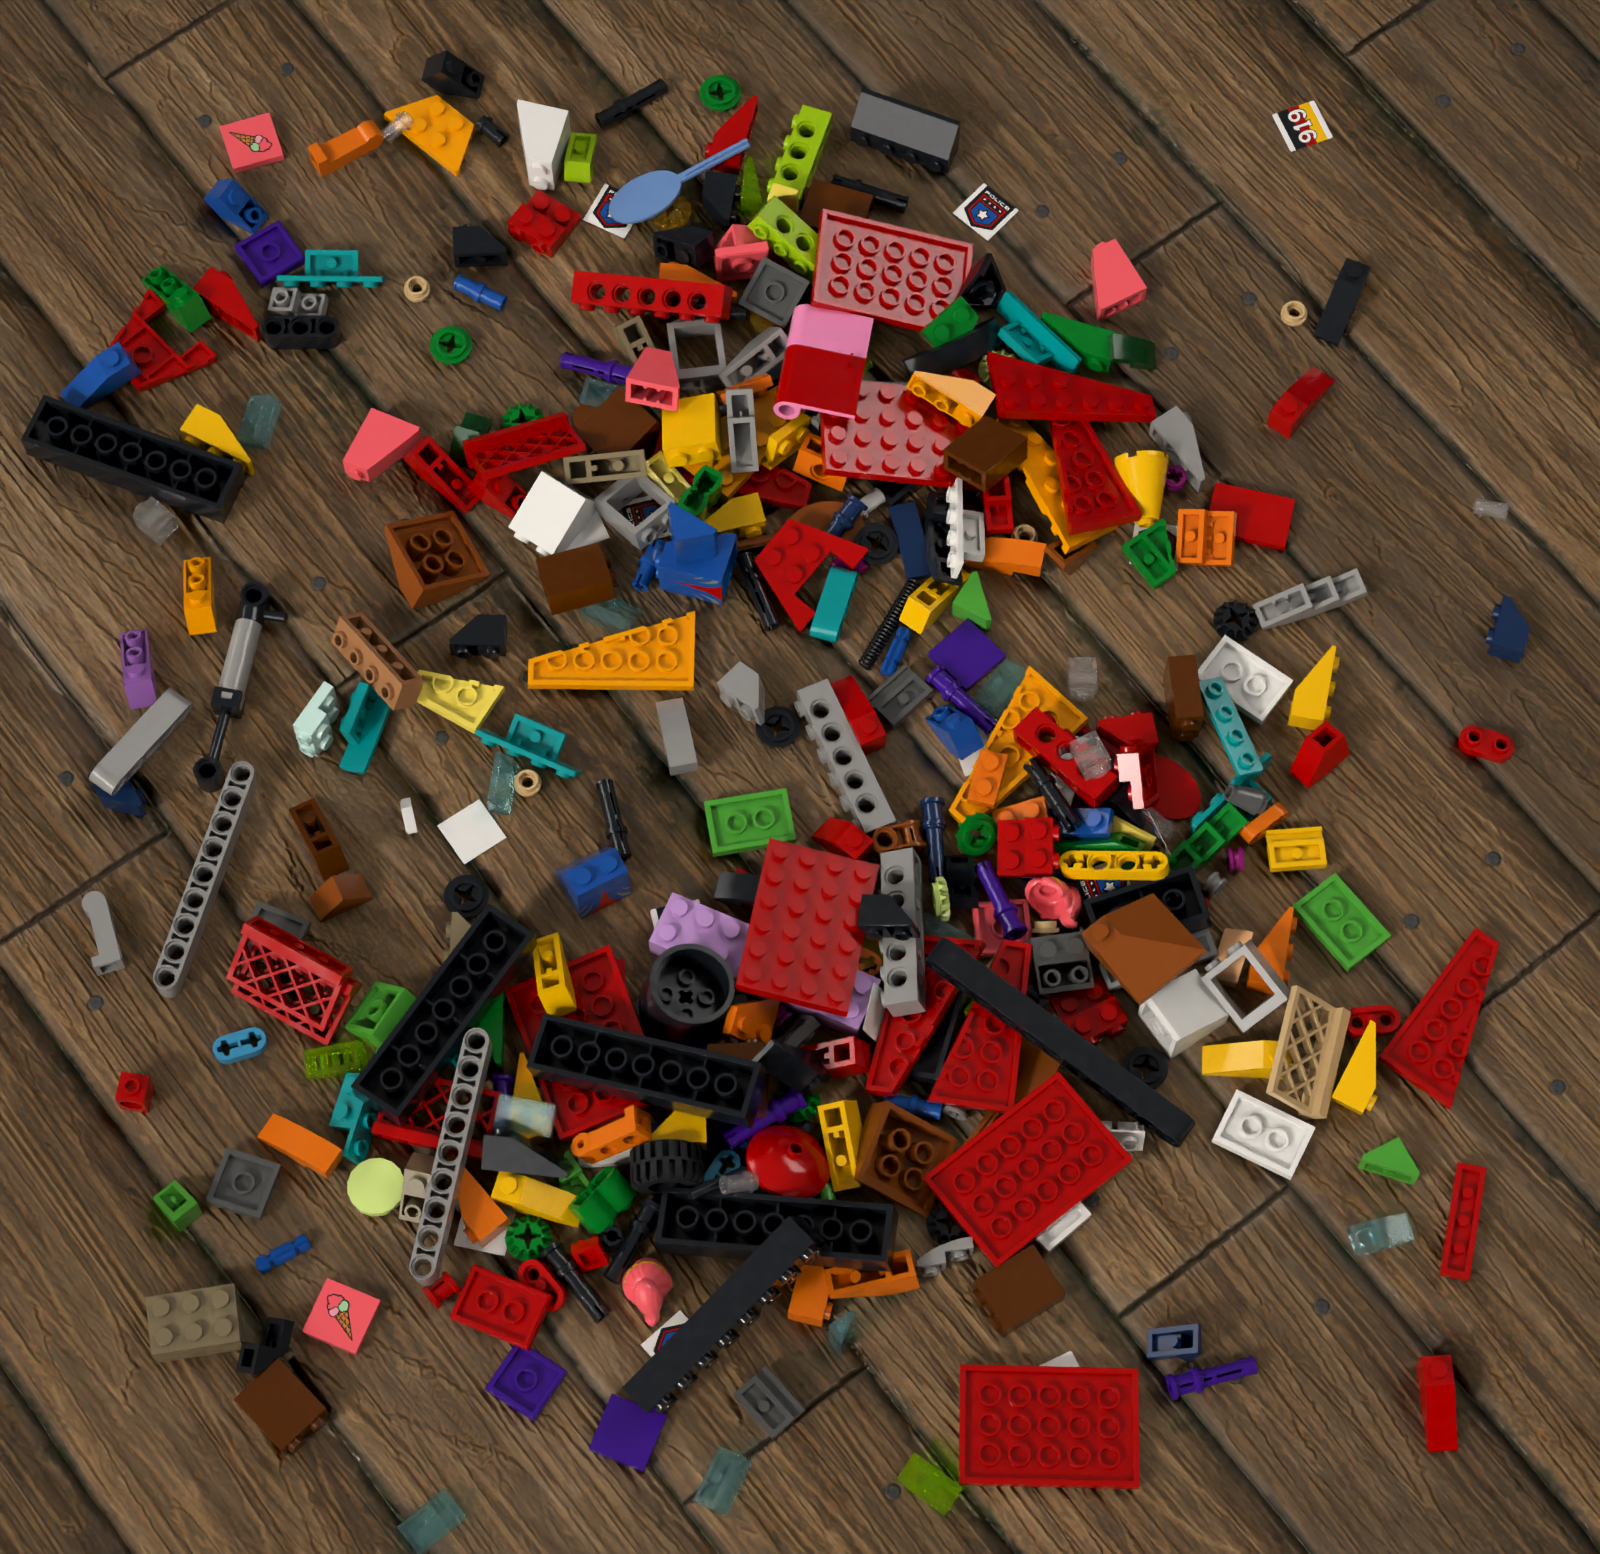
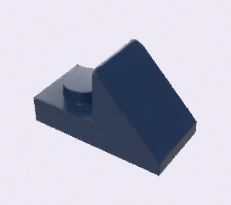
M1199 1323L1147 1329V1358L1150 1360L1180 1358L1187 1362H1193L1201 1354V1324Z

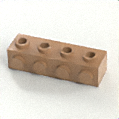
M363 612L340 616L331 640L333 645L393 711L415 706L425 680Z

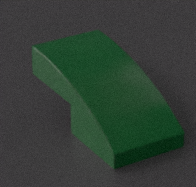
M1112 333L1108 337L1110 362L1130 364V368L1156 369L1155 343L1123 334Z

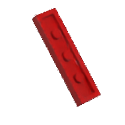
M1457 1162L1439 1276L1466 1282L1470 1279L1486 1167Z

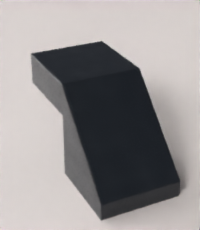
M967 854L944 856L950 910L979 908L973 856Z
M268 1317L262 1345L242 1342L236 1371L258 1375L277 1358L285 1354L289 1348L294 1321Z

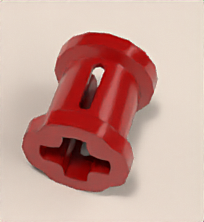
M446 1271L441 1273L442 1277L430 1287L425 1286L422 1288L425 1296L437 1310L441 1307V1303L453 1293L458 1294L461 1292L459 1286Z

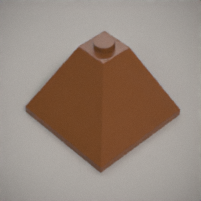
M454 511L392 523L384 527L399 587L412 609L436 604L488 579L491 575Z
M1153 893L1102 916L1081 933L1091 953L1139 1005H1142L1207 953V950Z
M890 1101L872 1103L861 1129L854 1180L914 1213L928 1218L936 1196L925 1184L923 1177L953 1154L958 1139Z

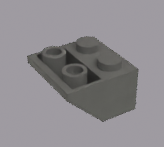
M1083 931L1034 937L1024 942L1032 944L1029 976L1038 995L1095 987L1089 949L1081 934Z

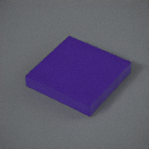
M279 220L234 245L236 253L261 288L276 281L277 275H287L305 264V256Z
M966 619L928 652V657L937 666L942 664L945 667V671L955 681L959 680L962 683V689L966 693L1006 659V655L969 619Z
M514 1345L485 1387V1391L535 1422L568 1372L533 1348L529 1352Z
M611 1394L590 1444L589 1451L644 1473L666 1422L667 1415L658 1412L647 1414L637 1403Z

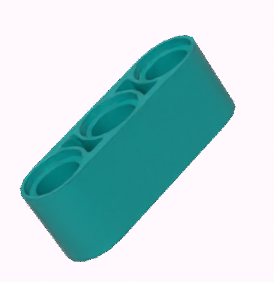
M835 565L831 566L811 625V637L837 643L853 597L859 572Z

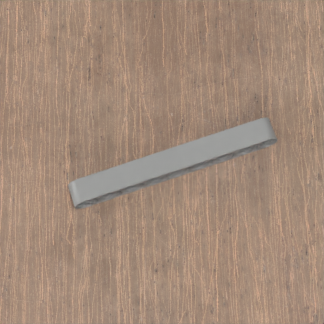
M246 761L234 763L228 772L153 974L155 986L158 992L166 998L176 997L183 989L255 794L258 780L253 766ZM243 774L250 775L245 781L237 780ZM231 800H241L236 806L228 805ZM222 825H231L229 830L224 832L219 831V828ZM213 850H222L221 854L216 857L209 856ZM204 875L213 876L208 882H200L201 877ZM196 900L203 901L200 907H190V905ZM185 926L194 927L190 933H181ZM175 952H184L180 959H171ZM165 978H175L172 984L168 986L161 985Z
M481 1028L468 1030L463 1038L412 1251L409 1270L414 1279L421 1285L433 1284L440 1274L492 1054V1042L487 1032ZM476 1039L485 1040L484 1046L480 1049L471 1048V1044ZM476 1066L479 1068L475 1076H464L465 1070L468 1067ZM470 1094L472 1099L468 1104H458V1099L461 1095ZM455 1123H465V1128L462 1132H451V1128ZM450 1150H457L459 1152L458 1157L454 1161L444 1160L445 1154ZM441 1179H452V1184L448 1189H438V1183ZM435 1207H445V1213L442 1217H431V1212ZM437 1235L438 1242L435 1246H424V1241L428 1236ZM424 1263L431 1264L432 1268L428 1275L420 1276L417 1274L420 1265Z

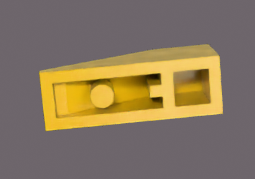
M961 568V586L935 582L931 576L908 597L899 621L921 635L938 619L956 597L970 574Z
M556 932L536 939L538 945L533 951L537 991L547 1014L564 1016L576 1011L575 993L559 933Z
M1370 1020L1331 1097L1332 1101L1360 1115L1363 1114L1365 1109L1371 1111L1378 1097L1373 1094L1376 1088V1023Z
M1260 1040L1202 1046V1075L1269 1079L1278 1041ZM1289 1049L1286 1051L1285 1059L1288 1066L1292 1064V1057Z
M842 1100L817 1106L833 1192L862 1187L861 1183L854 1180L862 1129L857 1100Z
M499 1171L491 1194L492 1200L499 1208L541 1217V1219L576 1228L580 1226L581 1222L568 1209L577 1195L527 1176Z

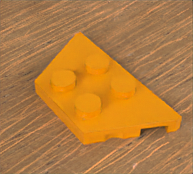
M438 95L384 113V119L454 176L458 177L460 175L462 161L467 155L468 144L475 132V125Z

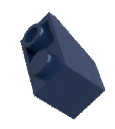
M1504 595L1501 603H1495L1491 619L1496 621L1494 628L1489 627L1485 643L1489 644L1487 654L1519 663L1525 650L1530 627L1511 598Z
M133 776L114 796H111L91 782L105 808L140 817L147 814L143 807L147 801L141 789L134 790L131 784L135 780Z

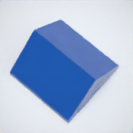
M670 502L668 505L669 530L676 564L715 558L718 554L717 529Z

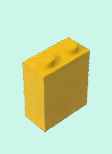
M715 393L679 399V409L677 412L662 409V451L669 468L722 459L721 410Z

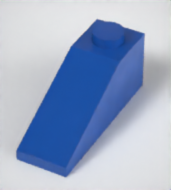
M117 342L95 356L61 392V395L66 403L86 409L140 375L141 371L130 352Z

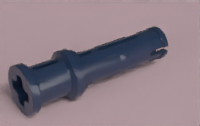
M850 493L846 496L847 501L840 510L832 514L833 521L825 532L841 538L846 530L853 529V523L861 512L868 509L863 502Z
M927 797L920 800V806L923 808L924 822L921 823V828L927 837L928 881L930 883H935L936 872H938V877L943 876L947 881L943 845V831H945L947 825L946 821L943 820L942 806L945 805V799L942 797Z

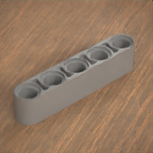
M168 688L96 765L89 776V780L111 796H114L187 717L193 707V703L173 689Z

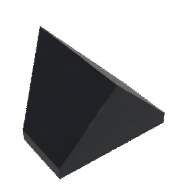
M987 253L971 268L958 296H962L971 308L997 309L1006 291L992 253Z

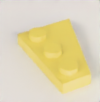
M424 670L417 672L425 680L417 703L475 734L476 729H480L505 691L504 686L500 685L489 686L480 684V681H464L454 679L449 675Z

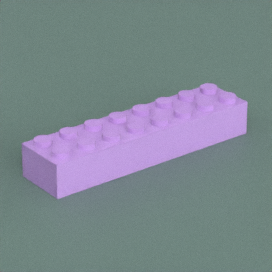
M672 892L649 939L650 953L660 956L667 949L680 944H698L708 947L727 962L736 983L749 924ZM857 970L847 1017L780 1001L779 1007L785 1005L787 1011L797 1015L814 1016L818 1023L849 1037L855 1036L859 1038L863 1030L873 983L875 982L881 988V979ZM750 994V995H752V996H754V997H757V998H759V999H761V1000L767 999L766 997H762V996Z

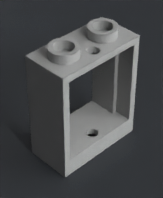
M704 318L695 321L676 320L672 323H667L669 351L672 353L680 392L725 387L718 377L726 367L721 324L706 323ZM715 335L719 365L679 369L675 339Z
M647 477L617 480L594 499L599 516L640 551L648 544L654 542L660 534L669 528L668 505L670 502L677 505L674 499ZM644 491L661 507L635 527L618 511Z
M1251 940L1245 944H1242L1240 941L1235 943L1226 951L1229 956L1222 961L1218 957L1204 967L1207 973L1201 977L1202 981L1243 1033L1288 1000L1290 989ZM1242 955L1248 959L1274 992L1273 995L1246 1015H1244L1215 978L1217 974Z

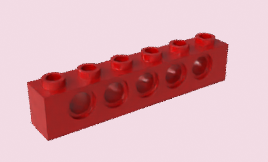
M574 270L571 302L578 304L579 309L585 311H595V307H603L604 312L620 314V309L629 310V315L645 316V312H652L656 318L670 319V314L679 315V320L695 321V317H702L706 323L720 324V319H730L733 288L719 284ZM604 286L605 295L602 299H599L598 291ZM629 289L630 298L624 302L622 295L625 290ZM654 291L655 300L652 304H648L647 297ZM679 294L681 298L680 303L674 307L672 304L673 297ZM704 296L706 304L699 310L697 306L698 300Z

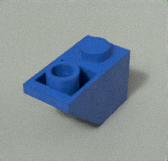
M234 179L218 180L204 198V201L221 218L251 234H255L269 216Z
M948 704L936 708L930 716L925 718L927 724L949 753L960 760L965 759L984 746L972 718Z

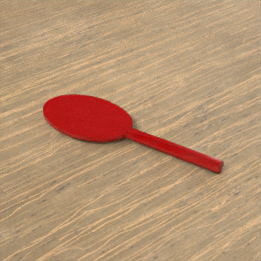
M1086 726L1077 733L1081 737L1089 739L1091 744L1108 755L1117 757V754L1120 752L1119 749ZM1155 755L1160 798L1145 809L1159 817L1170 820H1184L1192 817L1198 811L1201 804V795L1197 783L1182 766L1168 758Z

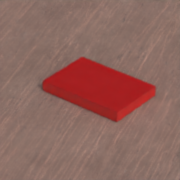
M1216 482L1209 511H1235L1237 513L1236 541L1284 551L1295 499Z
M473 1264L449 1318L530 1352L553 1300V1296Z

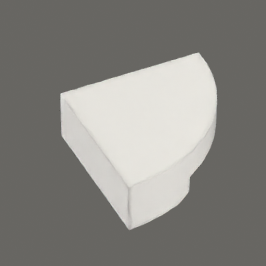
M411 798L401 799L400 806L406 833H416L418 831Z

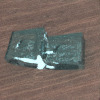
M1407 1213L1382 1217L1347 1228L1355 1256L1376 1253L1385 1248L1408 1245L1415 1241Z

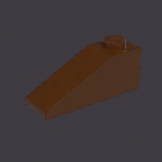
M312 798L288 809L323 880L325 881L332 875H339L349 870L340 844L316 800Z

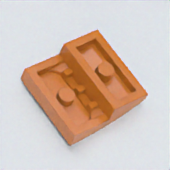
M1178 509L1175 563L1234 567L1237 513L1235 511Z

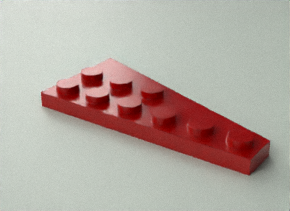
M988 351L986 360L992 390L996 394L994 400L998 419L1151 423L1156 418L1152 395Z
M1478 928L1473 930L1378 1058L1379 1061L1449 1110L1454 1100L1462 1067L1467 1056L1480 1006L1499 947L1498 942Z

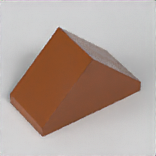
M1059 539L1048 545L1044 551L1052 561L1070 576L1097 549L1098 544L1091 541L1065 555L1061 548L1063 543Z
M362 874L332 875L310 896V900L321 923L373 900Z

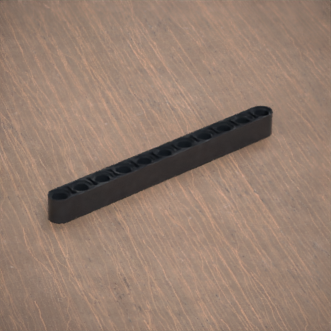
M940 938L925 959L926 965L1168 1144L1180 1148L1195 1126V1121L1188 1114L949 939Z

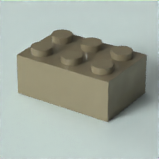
M234 1283L145 1297L151 1356L156 1363L241 1350L244 1335L239 1291Z

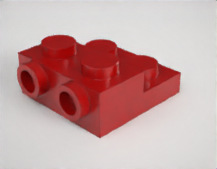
M538 189L526 205L522 203L508 220V231L515 240L519 242L524 241L538 254H545L552 258L582 221L581 214Z
M1144 739L1129 740L1128 744L1121 745L1120 752L1114 760L1115 772L1119 774V782L1130 781L1131 783L1128 786V798L1133 802V809H1144L1160 798L1154 743H1145Z
M1053 817L998 820V877H1055V869H1060V853L1055 852V841H1060V825L1055 824Z
M1100 975L1093 978L1094 988L1066 991L1049 999V1004L1058 1020L1094 1046L1100 1043L1099 1040L1107 1036L1114 1038L1123 1033L1128 1022L1115 996H1111Z

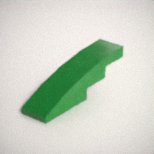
M1228 802L1210 821H1206L1187 841L1184 840L1171 853V856L1167 857L1170 867L1169 872L1192 865L1196 874L1227 846L1250 821L1234 804Z

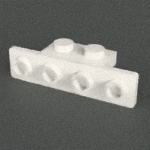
M956 478L953 486L948 487L946 502L950 503L946 517V523L950 524V530L947 535V546H950L947 567L951 568V578L957 579L964 560L982 562L985 557L984 513L963 509L962 479Z

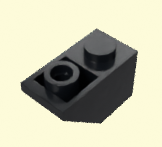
M445 50L427 58L421 81L443 94L477 99L480 98L485 75Z
M706 171L702 191L703 208L726 233L731 224H736L738 208H734L735 201H740L742 185H737V174Z
M695 226L657 231L652 234L655 257L699 269L715 256L713 231Z
M478 614L449 639L451 655H456L459 658L484 656L488 659L506 656L508 632L506 615Z
M862 894L857 926L862 933H865L864 936L871 940L895 938L902 941L909 940V938H920V931L889 894Z

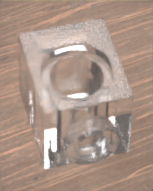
M152 496L138 504L132 514L136 526L158 545H161L179 527L175 515Z
M1069 657L1067 664L1068 699H1075L1080 702L1096 699L1098 689L1096 657Z
M1095 730L1070 742L1071 755L1086 781L1091 778H1101L1111 769V757Z

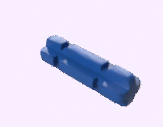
M904 626L898 628L895 634L896 637L893 639L886 659L880 668V673L884 676L891 677L897 671V666L904 655L907 643L911 639L912 630Z
M301 1234L294 1238L295 1241H288L269 1251V1255L263 1254L257 1257L255 1264L259 1272L264 1274L272 1270V1266L276 1265L277 1267L296 1257V1253L301 1252L302 1254L310 1250L311 1244L307 1236Z

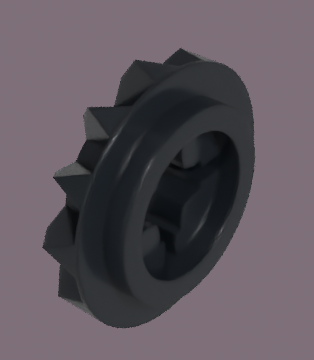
M869 523L863 526L857 533L854 542L869 550L863 561L874 566L887 564L894 558L898 549L896 534L890 527L882 523ZM881 536L880 546L883 549L877 548L875 551L870 552L872 544L869 541H876Z
M1237 599L1228 603L1225 601L1216 609L1213 617V625L1216 632L1222 638L1226 635L1235 642L1244 641L1251 637L1256 630L1258 621L1255 610H1252L1248 603L1238 602ZM1231 613L1236 618L1243 617L1240 620V626L1235 622H1229L1231 620Z
M781 706L766 709L765 722L761 726L756 723V735H758L762 744L765 743L771 749L774 747L784 749L787 745L794 744L800 732V723L796 714L790 709ZM781 719L782 729L785 731H780L775 737L774 730L770 727H775Z
M461 875L452 879L444 891L446 908L451 913L458 912L464 919L472 916L477 917L487 906L489 900V891L486 884L480 878L473 875ZM472 890L471 896L475 902L467 900L461 905L462 898L459 893L466 895Z
M1139 1046L1132 1049L1125 1056L1122 1067L1152 1089L1163 1085L1169 1070L1168 1062L1163 1053L1150 1046ZM1148 1059L1149 1069H1152L1153 1072H1148L1145 1079H1143L1142 1071L1137 1069V1067H1142L1145 1060Z
M941 1202L930 1210L926 1226L930 1237L936 1243L942 1245L953 1240L969 1237L959 1224L954 1225L951 1234H948L947 1225L942 1224L941 1221L947 1219L949 1211Z

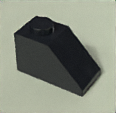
M469 224L452 227L455 268L508 265L506 247L483 228Z

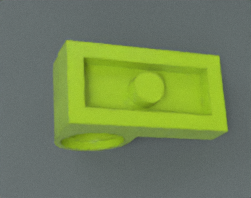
M571 132L564 159L565 181L591 184L597 134Z

